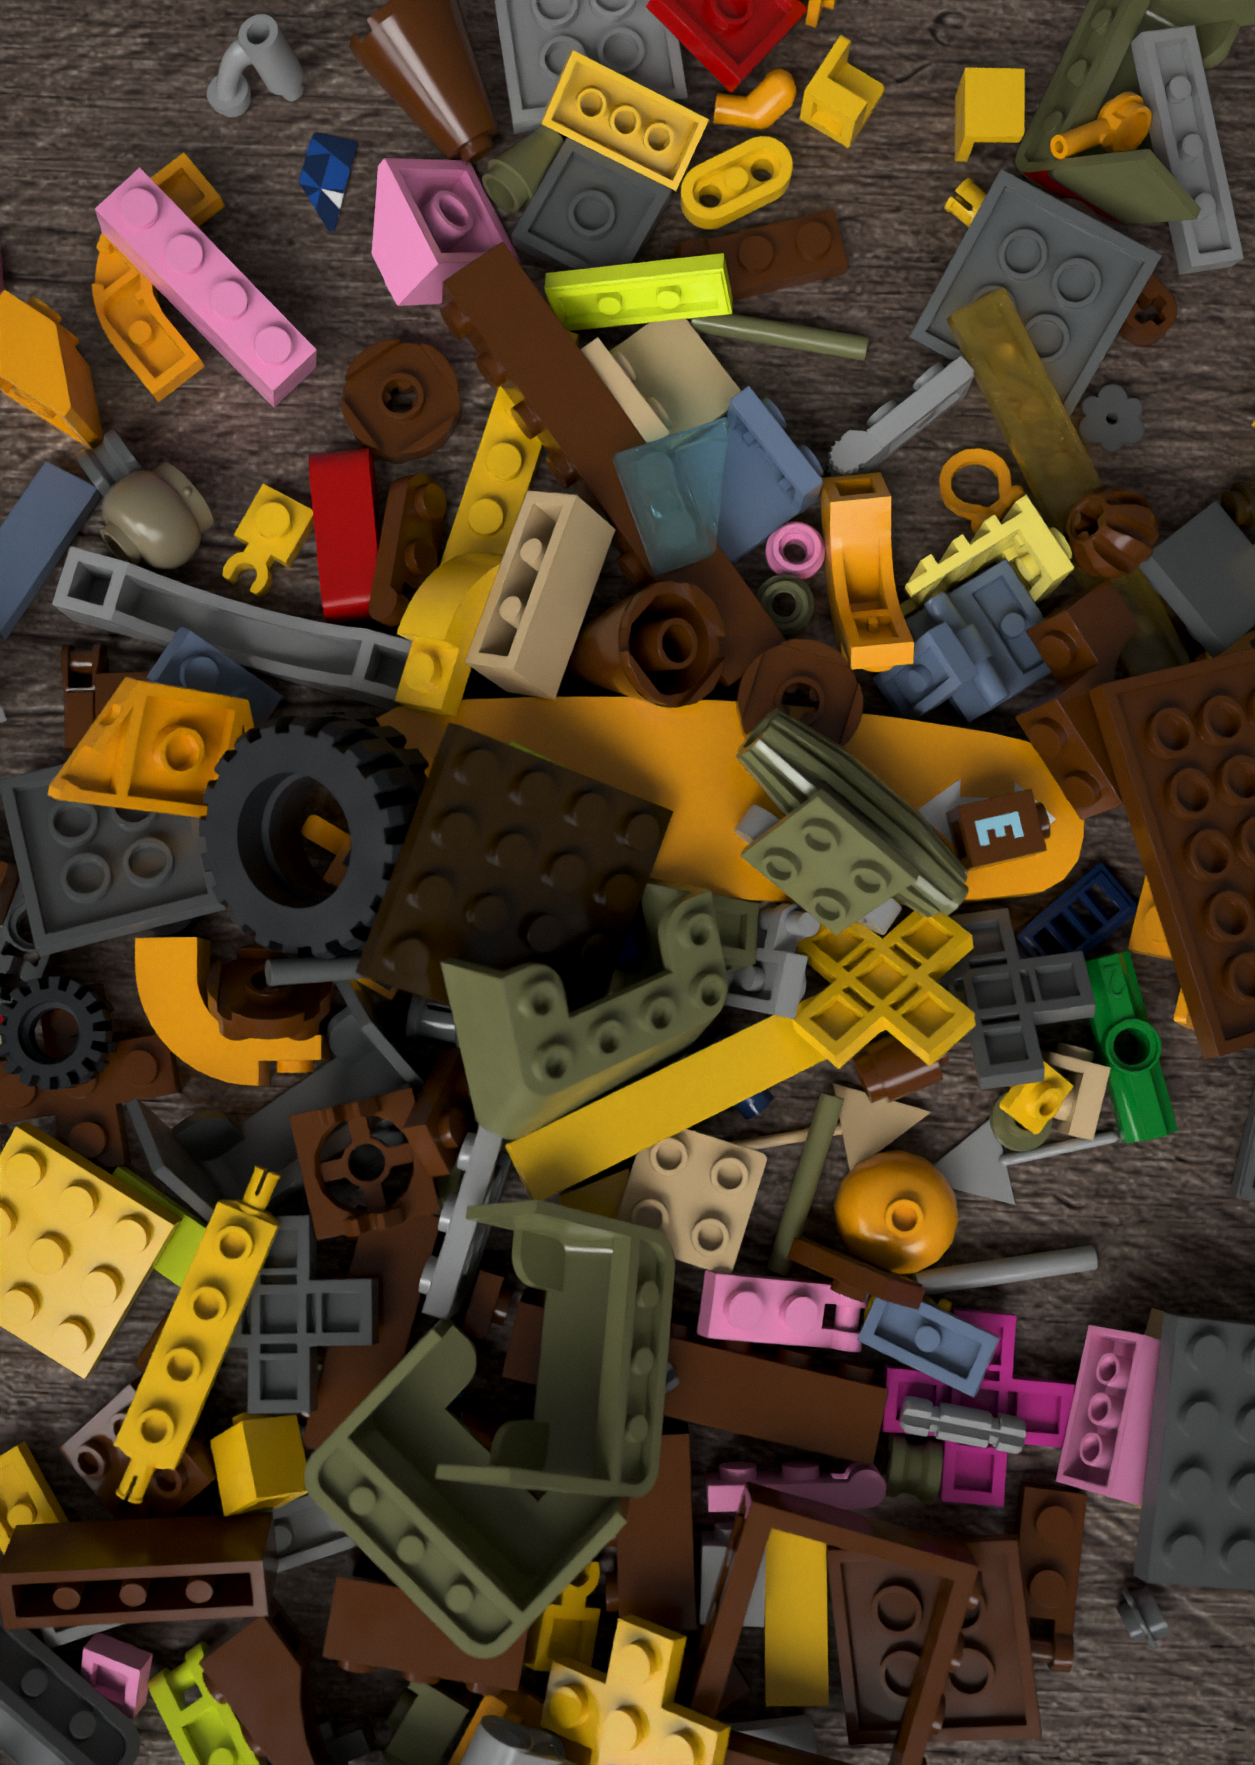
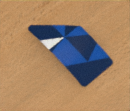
M315 132L308 147L299 183L326 228L333 232L336 229L347 179L358 143L353 140Z

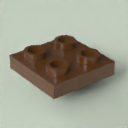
M141 1374L127 1385L58 1449L116 1520L172 1517L217 1478L213 1455L203 1444L211 1431L209 1414L203 1407L179 1465L174 1470L155 1468L144 1493L142 1503L128 1502L138 1477H136L131 1492L124 1500L116 1495V1490L120 1486L131 1458L119 1447L114 1446V1443L144 1374Z

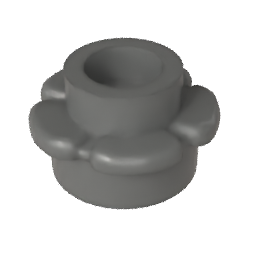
M1145 1585L1132 1592H1129L1127 1587L1124 1588L1122 1592L1127 1602L1116 1608L1133 1642L1137 1643L1146 1638L1152 1649L1158 1648L1155 1641L1172 1634L1148 1586Z

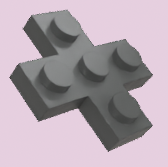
M1008 908L949 916L972 934L974 948L954 965L955 969H950L937 983L974 1012L976 1026L966 1035H969L979 1089L1044 1081L1045 1068L1035 1025L1095 1016L1096 1003L1083 951L1019 959Z
M311 1215L274 1216L281 1223V1226L229 1348L248 1347V1414L310 1413L318 1410L317 1346L373 1345L379 1343V1278L317 1279V1240Z

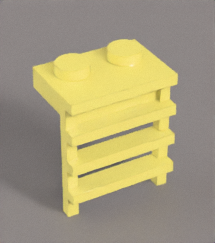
M1025 495L1014 503L1001 523L995 514L986 519L970 543L963 534L954 539L939 563L936 562L932 554L922 559L905 585L903 591L909 599L900 604V609L903 616L906 617L922 607L937 594L943 591L946 592L992 562L1000 563L1007 559L1037 605L1048 598L1074 569L1070 562L1072 558L1070 546L1059 530L1054 527L1050 529L1047 527L1028 496Z

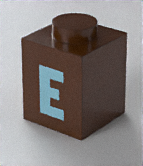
M1032 789L959 805L946 813L955 854L968 871L1032 857L1047 851L1044 839L1050 838V822L1042 802L1035 803Z

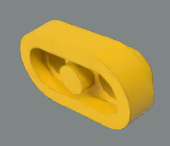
M760 136L749 139L693 167L686 174L681 185L680 204L683 214L689 222L699 228L717 229L777 200L786 192L791 180L793 161L789 150L777 139ZM762 169L768 171L772 177L767 181H758L752 176V173ZM713 195L718 198L720 203L715 207H706L699 200L703 196Z

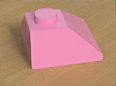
M384 158L378 165L372 256L397 306L441 304L443 281L501 242L505 243L517 262H521L471 164L465 165L463 160Z

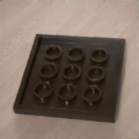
M448 722L356 973L364 978L450 1005L441 962L452 957L502 972L525 963H536L551 968L559 976L563 986L568 1013L604 998L674 811L464 726Z

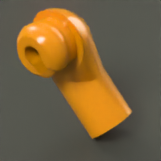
M774 69L765 76V79L747 97L717 92L713 123L756 130L769 128L792 106L795 100L797 90L793 76L786 70Z

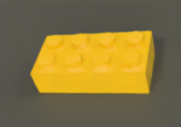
M572 48L540 120L542 125L674 191H677L709 121L703 115Z

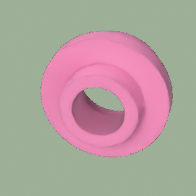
M797 521L787 522L769 536L765 548L766 562L775 575L790 574L805 581L813 577L823 564L825 558L823 538L809 524ZM792 544L799 545L804 549L806 557L800 562H791L785 557L784 549Z

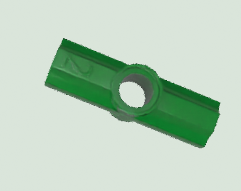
M1129 950L1085 961L1096 1003L1095 1016L1088 1018L1093 1033L1091 1051L1094 1052L1093 1057L1097 1064L1111 1068L1107 1089L1122 1143L1128 1144L1151 1140L1178 1131L1159 1062L1161 1039L1157 1031L1148 1022ZM1122 1030L1129 1031L1137 1041L1136 1055L1126 1064L1117 1058L1113 1046L1115 1037Z

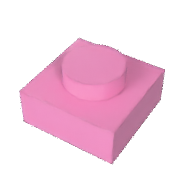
M98 1632L94 1634L83 1648L80 1676L124 1715L134 1719L147 1702V1682L150 1679L153 1654Z

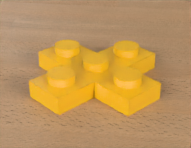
M915 910L884 938H881L858 921L837 935L820 923L819 930L815 935L797 941L796 952L799 955L807 956V964L831 984L796 1014L795 1019H792L795 1032L835 1067L840 1069L885 1028L931 1067L976 1026L974 1012L937 983L945 973L974 948L972 934L947 915L944 916L938 913L927 918Z
M632 1614L618 1618L608 1674L567 1656L552 1661L540 1726L592 1749L590 1765H723L731 1727L674 1703L687 1636Z

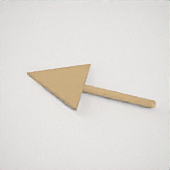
M832 1083L834 1095L844 1099L839 1115L840 1123H837L833 1136H843L849 1172L852 1171L856 1164L881 1151L931 1113L930 1111L896 1101L887 1103L885 1098L871 1103L865 1092ZM809 1128L732 1141L731 1143L757 1150L806 1141Z

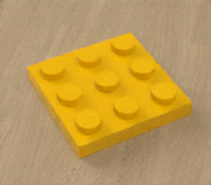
M26 1121L16 1126L0 1154V1326L83 1379H86L95 1371L182 1218Z

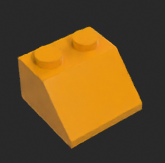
M4 289L0 295V391L80 444L93 450L102 444L103 432L91 369L75 348L80 341L59 324L62 320L61 316L44 302L34 296H30L25 303Z

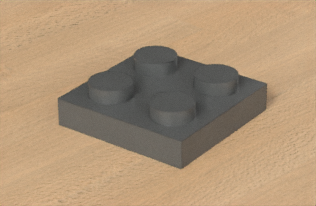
M567 137L511 235L512 246L560 271L636 263L671 202L672 190Z

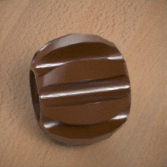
M1108 485L1100 486L1087 491L1084 497L1079 502L1073 503L1069 509V517L1063 527V536L1070 546L1072 552L1071 560L1088 575L1117 579L1134 573L1141 563L1147 562L1152 556L1153 545L1159 537L1157 516L1152 512V506L1146 498L1132 488L1121 485L1115 487Z

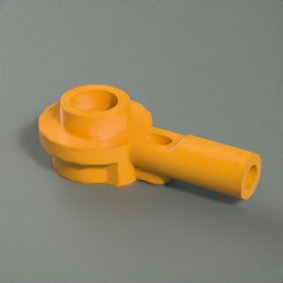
M1132 91L1123 92L1109 100L1102 107L1097 120L1055 135L1050 142L1051 152L1055 158L1061 160L1095 146H1099L1109 153L1133 151L1143 142L1150 129L1152 121L1151 110L1145 106L1143 98Z

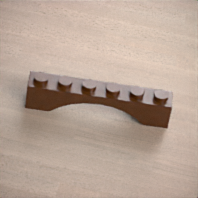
M272 1596L268 1616L245 1617L211 1644L199 1662V1665L204 1670L202 1673L204 1684L218 1703L223 1705L228 1703L242 1722L241 1732L244 1740L258 1757L263 1758L267 1756L272 1765H335L327 1751L315 1716L310 1682L311 1646L275 1597Z

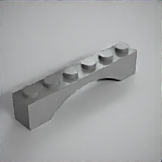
M72 546L69 548L52 605L72 621L164 647L168 646L182 626L191 630L246 670L389 710L403 706L394 700L412 641L366 628L317 622L259 608L183 584L129 562Z

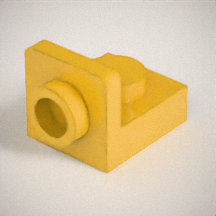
M1043 1061L1045 1068L1044 1081L1009 1086L1011 1089L1000 1102V1108L1035 1135L1039 1134L1046 1123L1058 1113L1063 1100L1074 1087L1045 1061Z

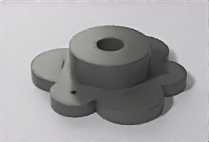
M1109 384L1104 386L1099 391L1097 397L1089 396L1085 398L1080 406L1081 413L1084 416L1078 425L1080 438L1088 444L1100 443L1101 449L1106 453L1117 452L1122 444L1126 446L1135 445L1144 435V424L1139 419L1143 412V405L1136 398L1127 399L1125 390L1119 385ZM1106 419H1111L1113 424H1109Z

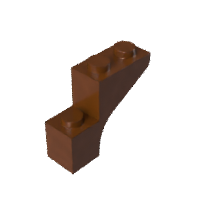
M1108 577L1067 598L1026 630L1029 638L1058 683L1015 717L1081 820L1124 805L1089 690L1103 683L1115 681V668L1119 654L1126 642L1141 628Z

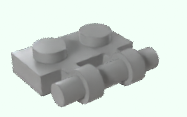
M754 902L759 903L756 964L726 974L728 993L724 1005L795 1019L798 1003L803 998L806 989L805 969L808 959L807 956L795 954L797 941L815 935L819 930L820 922L799 904L782 903L777 906L773 902Z

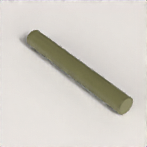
M733 313L698 317L691 320V326L698 333L862 361L865 360L869 339L867 336Z
M826 1092L820 1093L767 1262L766 1269L784 1276L790 1275L794 1261L787 1257L794 1237L799 1238L803 1234L843 1106L844 1099Z

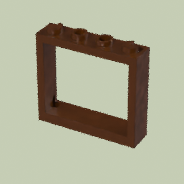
M746 1481L680 1705L715 1720L771 1528L943 1577L888 1765H927L924 1752L929 1735H937L944 1720L946 1701L942 1691L948 1671L955 1673L962 1659L964 1636L960 1630L967 1609H975L982 1589V1573L978 1571L979 1566L969 1548L964 1543ZM730 1730L723 1765L854 1764Z

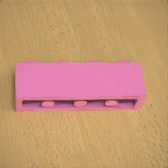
M140 167L95 208L102 233L273 408L316 369L317 349Z

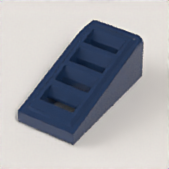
M1099 862L1013 932L1018 954L1023 959L1052 955L1036 936L1044 928L1064 953L1083 951L1085 957L1136 913L1138 905L1103 863ZM1095 883L1117 907V910L1110 916L1088 891ZM1077 898L1099 923L1093 930L1088 927L1070 905ZM1060 913L1081 937V940L1075 945L1053 920Z

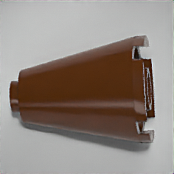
M459 0L389 1L366 19L371 32L362 42L356 32L350 38L349 48L356 60L448 160L462 159L465 165L479 161L495 148L492 139L499 132V126Z
M671 580L657 581L641 588L582 623L568 661V667L573 675L583 682L654 705L677 708L696 704L713 691L723 673L725 658H719V637H726L724 622L714 601L698 586L687 582L680 583Z

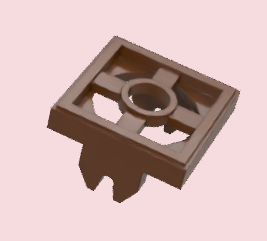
M415 1086L289 1116L316 1240L343 1234L355 1237L371 1230H385L402 1224L408 1219L442 1211L443 1206L436 1176L427 1177L402 1129L418 1097ZM368 1115H374L392 1122L406 1136L408 1143L389 1147L383 1140L373 1137ZM347 1120L352 1142L345 1149L342 1158L320 1163L319 1154L327 1135L340 1122ZM371 1144L377 1146L382 1151L385 1158V1167L383 1173L378 1178L365 1180L353 1172L350 1165V1157L357 1146ZM413 1162V1173L407 1189L388 1206L383 1181L390 1175L393 1166ZM346 1177L354 1185L362 1187L367 1211L357 1210L341 1204L327 1190L324 1182Z

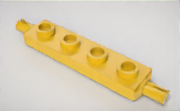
M255 1165L254 1173L242 1200L222 1199L217 1202L114 1443V1446L119 1447L131 1458L120 1486L116 1490V1495L123 1500L131 1492L136 1477H138L128 1502L142 1503L144 1493L155 1468L174 1470L181 1461L281 1226V1223L270 1212L265 1210L277 1181L281 1177L280 1174L274 1171L268 1172L259 1193L268 1169Z

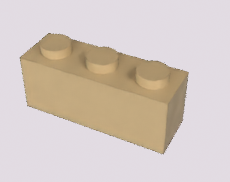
M527 490L465 660L466 664L506 692L553 700L556 698L616 530L580 497L573 494Z

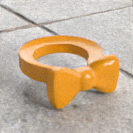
M981 448L965 449L953 455L943 465L939 477L940 497L945 506L956 515L972 520L971 529L974 534L977 533L986 519L994 514L998 520L1002 519L1014 503L1025 496L1022 486H1012L1010 470L1004 460L994 452ZM969 465L987 467L998 479L999 500L989 507L963 502L956 497L952 490L951 482L953 476L960 469Z

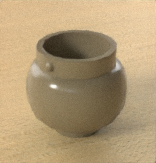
M162 462L151 471L139 470L129 473L118 479L108 489L102 504V516L106 525L100 529V534L105 544L118 560L129 562L136 566L139 564L141 567L152 572H166L185 564L199 548L202 534L213 526L214 519L204 498L188 478L175 466Z

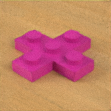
M951 1307L950 1312L1002 1336L975 1397L965 1394L911 1366L884 1364L883 1383L887 1386L889 1392L881 1424L883 1432L910 1434L903 1431L900 1427V1412L905 1397L913 1396L929 1399L933 1406H937L939 1402L986 1410L995 1418L998 1413L1017 1416L1026 1423L1024 1444L1063 1448L1075 1384L1069 1380L1013 1375L1017 1316L1012 1312ZM929 1432L927 1436H934L933 1432ZM941 1440L943 1464L937 1494L940 1501L1003 1507L1007 1452L995 1450V1447H992L990 1443H988L987 1448Z

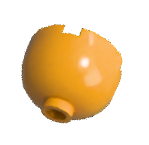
M901 1150L876 1153L856 1164L851 1172L848 1171L839 1182L833 1204L837 1231L847 1251L865 1261L898 1274L917 1273L937 1262L952 1244L959 1221L956 1194L945 1174L926 1158Z

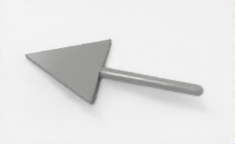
M989 1118L933 1165L945 1174L952 1189L1015 1205L1007 1166L1114 1143L1118 1140V1134L1115 1131H1107L1094 1134L1093 1141L1075 1138L1038 1146L1028 1151H1015L1004 1154L1002 1144L995 1138L991 1130Z

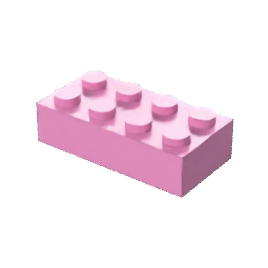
M1093 1325L1088 1326L1056 1477L1057 1482L1137 1505L1141 1504L1161 1340L1143 1334Z

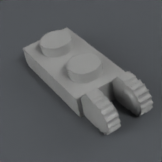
M962 355L946 368L940 362L930 367L913 384L915 392L899 405L894 399L888 401L868 419L866 424L869 429L867 431L849 430L841 436L839 442L835 441V445L831 446V452L828 455L826 475L836 477L867 474L967 395L975 371Z

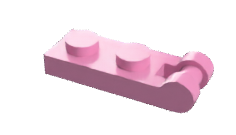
M705 1270L697 1334L712 1339L821 1347L848 1352H861L863 1343L857 1340L861 1332L858 1330L861 1308H867L868 1298L866 1303L838 1294L830 1290L832 1282L733 1272L731 1274H724ZM825 1303L836 1304L834 1326L822 1325Z
M793 1460L783 1462L782 1471H757V1465L751 1462H726L719 1465V1472H706V1499L709 1512L737 1511L746 1481L842 1509L876 1507L882 1502L886 1494L885 1481L875 1464L868 1465L852 1460L847 1461L843 1469L819 1470V1463L815 1461Z

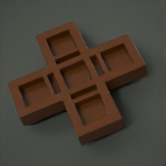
M95 983L88 985L95 986L102 992L100 995L101 999L106 1001L104 984ZM58 1008L46 1012L41 1017L46 1055L59 1058L68 1054L75 1047L79 1037L78 1024L75 1018L66 1010ZM157 1034L117 1041L116 1052L108 1053L105 1059L110 1064L104 1071H98L93 1074L94 1080L87 1084H78L75 1088L43 1090L39 1089L38 1086H26L18 1082L21 1078L18 1074L9 1075L3 1068V1065L8 1061L0 1062V1125L55 1115L59 1142L102 1169L131 1164L122 1103L130 1102L136 1097L139 1100L182 1093L176 1055Z

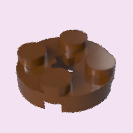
M386 339L372 344L356 356L349 365L345 375L346 384L343 389V398L341 397L343 416L351 433L364 448H370L373 454L383 457L392 464H403L409 460H417L437 451L449 440L462 418L460 387L452 366L438 350L419 342V346L414 343H401L400 339ZM397 387L404 394L411 390L418 394L412 400L413 408L405 413L401 410L392 412L387 408L392 403L389 393Z
M810 639L789 640L761 653L747 667L737 691L736 711L742 735L746 738L756 724L775 708L789 715L790 708L782 704L783 694L793 695L798 687H804L809 690L808 700L816 704V711L814 714L804 713L798 721L842 747L845 746L855 734L863 712L862 690L860 684H857L855 674L848 667L849 663L840 652L829 645Z
M253 943L238 948L237 959L228 962L222 967L221 958L211 967L207 976L208 1008L211 1015L218 1021L219 1032L223 1037L230 1040L240 1041L248 1038L281 1039L287 1037L296 1041L308 1040L319 1033L320 1021L329 1014L333 1005V981L268 986L265 975L266 961L287 959L288 957L282 950L272 952L258 943ZM265 988H278V991L267 992Z

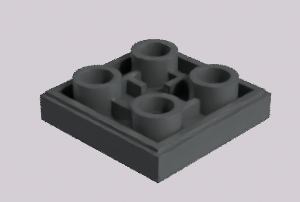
M1217 500L1154 548L1150 559L1138 566L1148 578L1154 591L1163 596L1186 625L1191 637L1199 642L1212 658L1228 649L1255 625V547Z

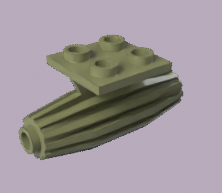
M778 708L766 714L746 736L744 742L737 750L736 758L783 812L785 817L747 845L740 856L835 935L839 934L891 898L896 899L927 918L938 913L944 916L949 915L963 902L969 891V887L964 884L968 878L966 875L968 874V869L916 808L848 750Z

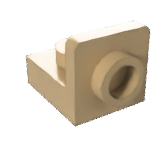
M1058 1043L1055 1053L1041 1052L1042 1059L1053 1069L1068 1072L1067 1081L1074 1087L1063 1100L1058 1113L1053 1117L1058 1119L1055 1132L1093 1141L1111 1068L1092 1063L1094 1052L1091 1050Z

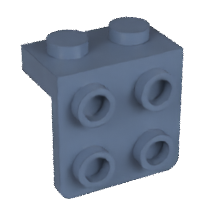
M750 386L729 400L727 420L664 466V469L732 564L767 540L772 533L784 524L791 522L817 503L824 482L820 477L823 474V469L816 456L807 446L802 444L797 447L783 430L786 428V422L777 406L767 397L760 400Z

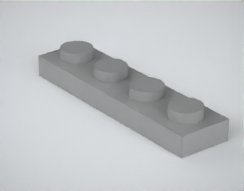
M1195 25L1141 32L1130 44L1141 96L1145 106L1152 113L1149 134L1154 155L1201 208L1195 220L1168 222L1179 275L1232 267L1243 260L1244 257Z

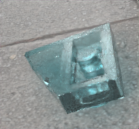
M727 417L614 455L612 461L654 576L712 557L716 551L729 434Z

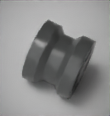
M115 428L105 433L102 444L93 450L83 448L74 454L84 472L103 497L118 479L129 473L145 470Z

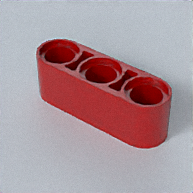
M362 448L309 454V478L320 592L326 623L341 624L375 620L369 614V601L381 537V523L376 474L371 449Z

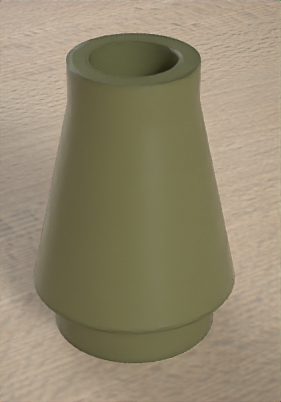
M541 124L532 134L488 162V172L483 176L482 182L487 194L499 207L510 213H516L521 207H528L564 143L560 134Z

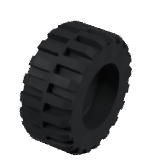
M344 712L279 717L265 721L261 728H251L237 738L234 744L236 750L225 751L216 764L214 771L219 775L218 780L208 782L202 802L208 804L207 815L201 816L199 819V836L206 837L207 853L201 854L205 871H212L217 885L212 887V890L218 902L222 906L229 905L233 913L230 918L244 933L256 932L254 940L259 945L272 952L282 950L288 958L317 957L322 959L339 957L365 948L428 778L424 772L429 767L427 760L418 748L405 749L404 746L407 742L405 736L391 725L380 726L376 718L360 713L345 714ZM315 780L322 783L335 796L345 813L350 829V862L346 875L338 888L331 886L314 870L305 854L301 841V808L304 798Z

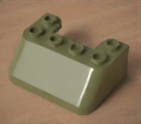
M649 878L641 898V904L655 975L570 1013L567 1010L561 980L547 966L525 963L502 972L452 957L441 962L475 1116L479 1125L484 1130L509 1140L522 1138L677 1062L721 1011L728 993V981L711 889Z
M441 1318L311 1455L306 1464L304 1482L311 1499L463 1652L475 1658L486 1659L496 1657L505 1652L627 1523L630 1498L545 1491L538 1498L530 1489L436 1479L437 1464L489 1467L491 1450L447 1408L472 1380L477 1369L478 1355L471 1339L450 1318L447 1320Z

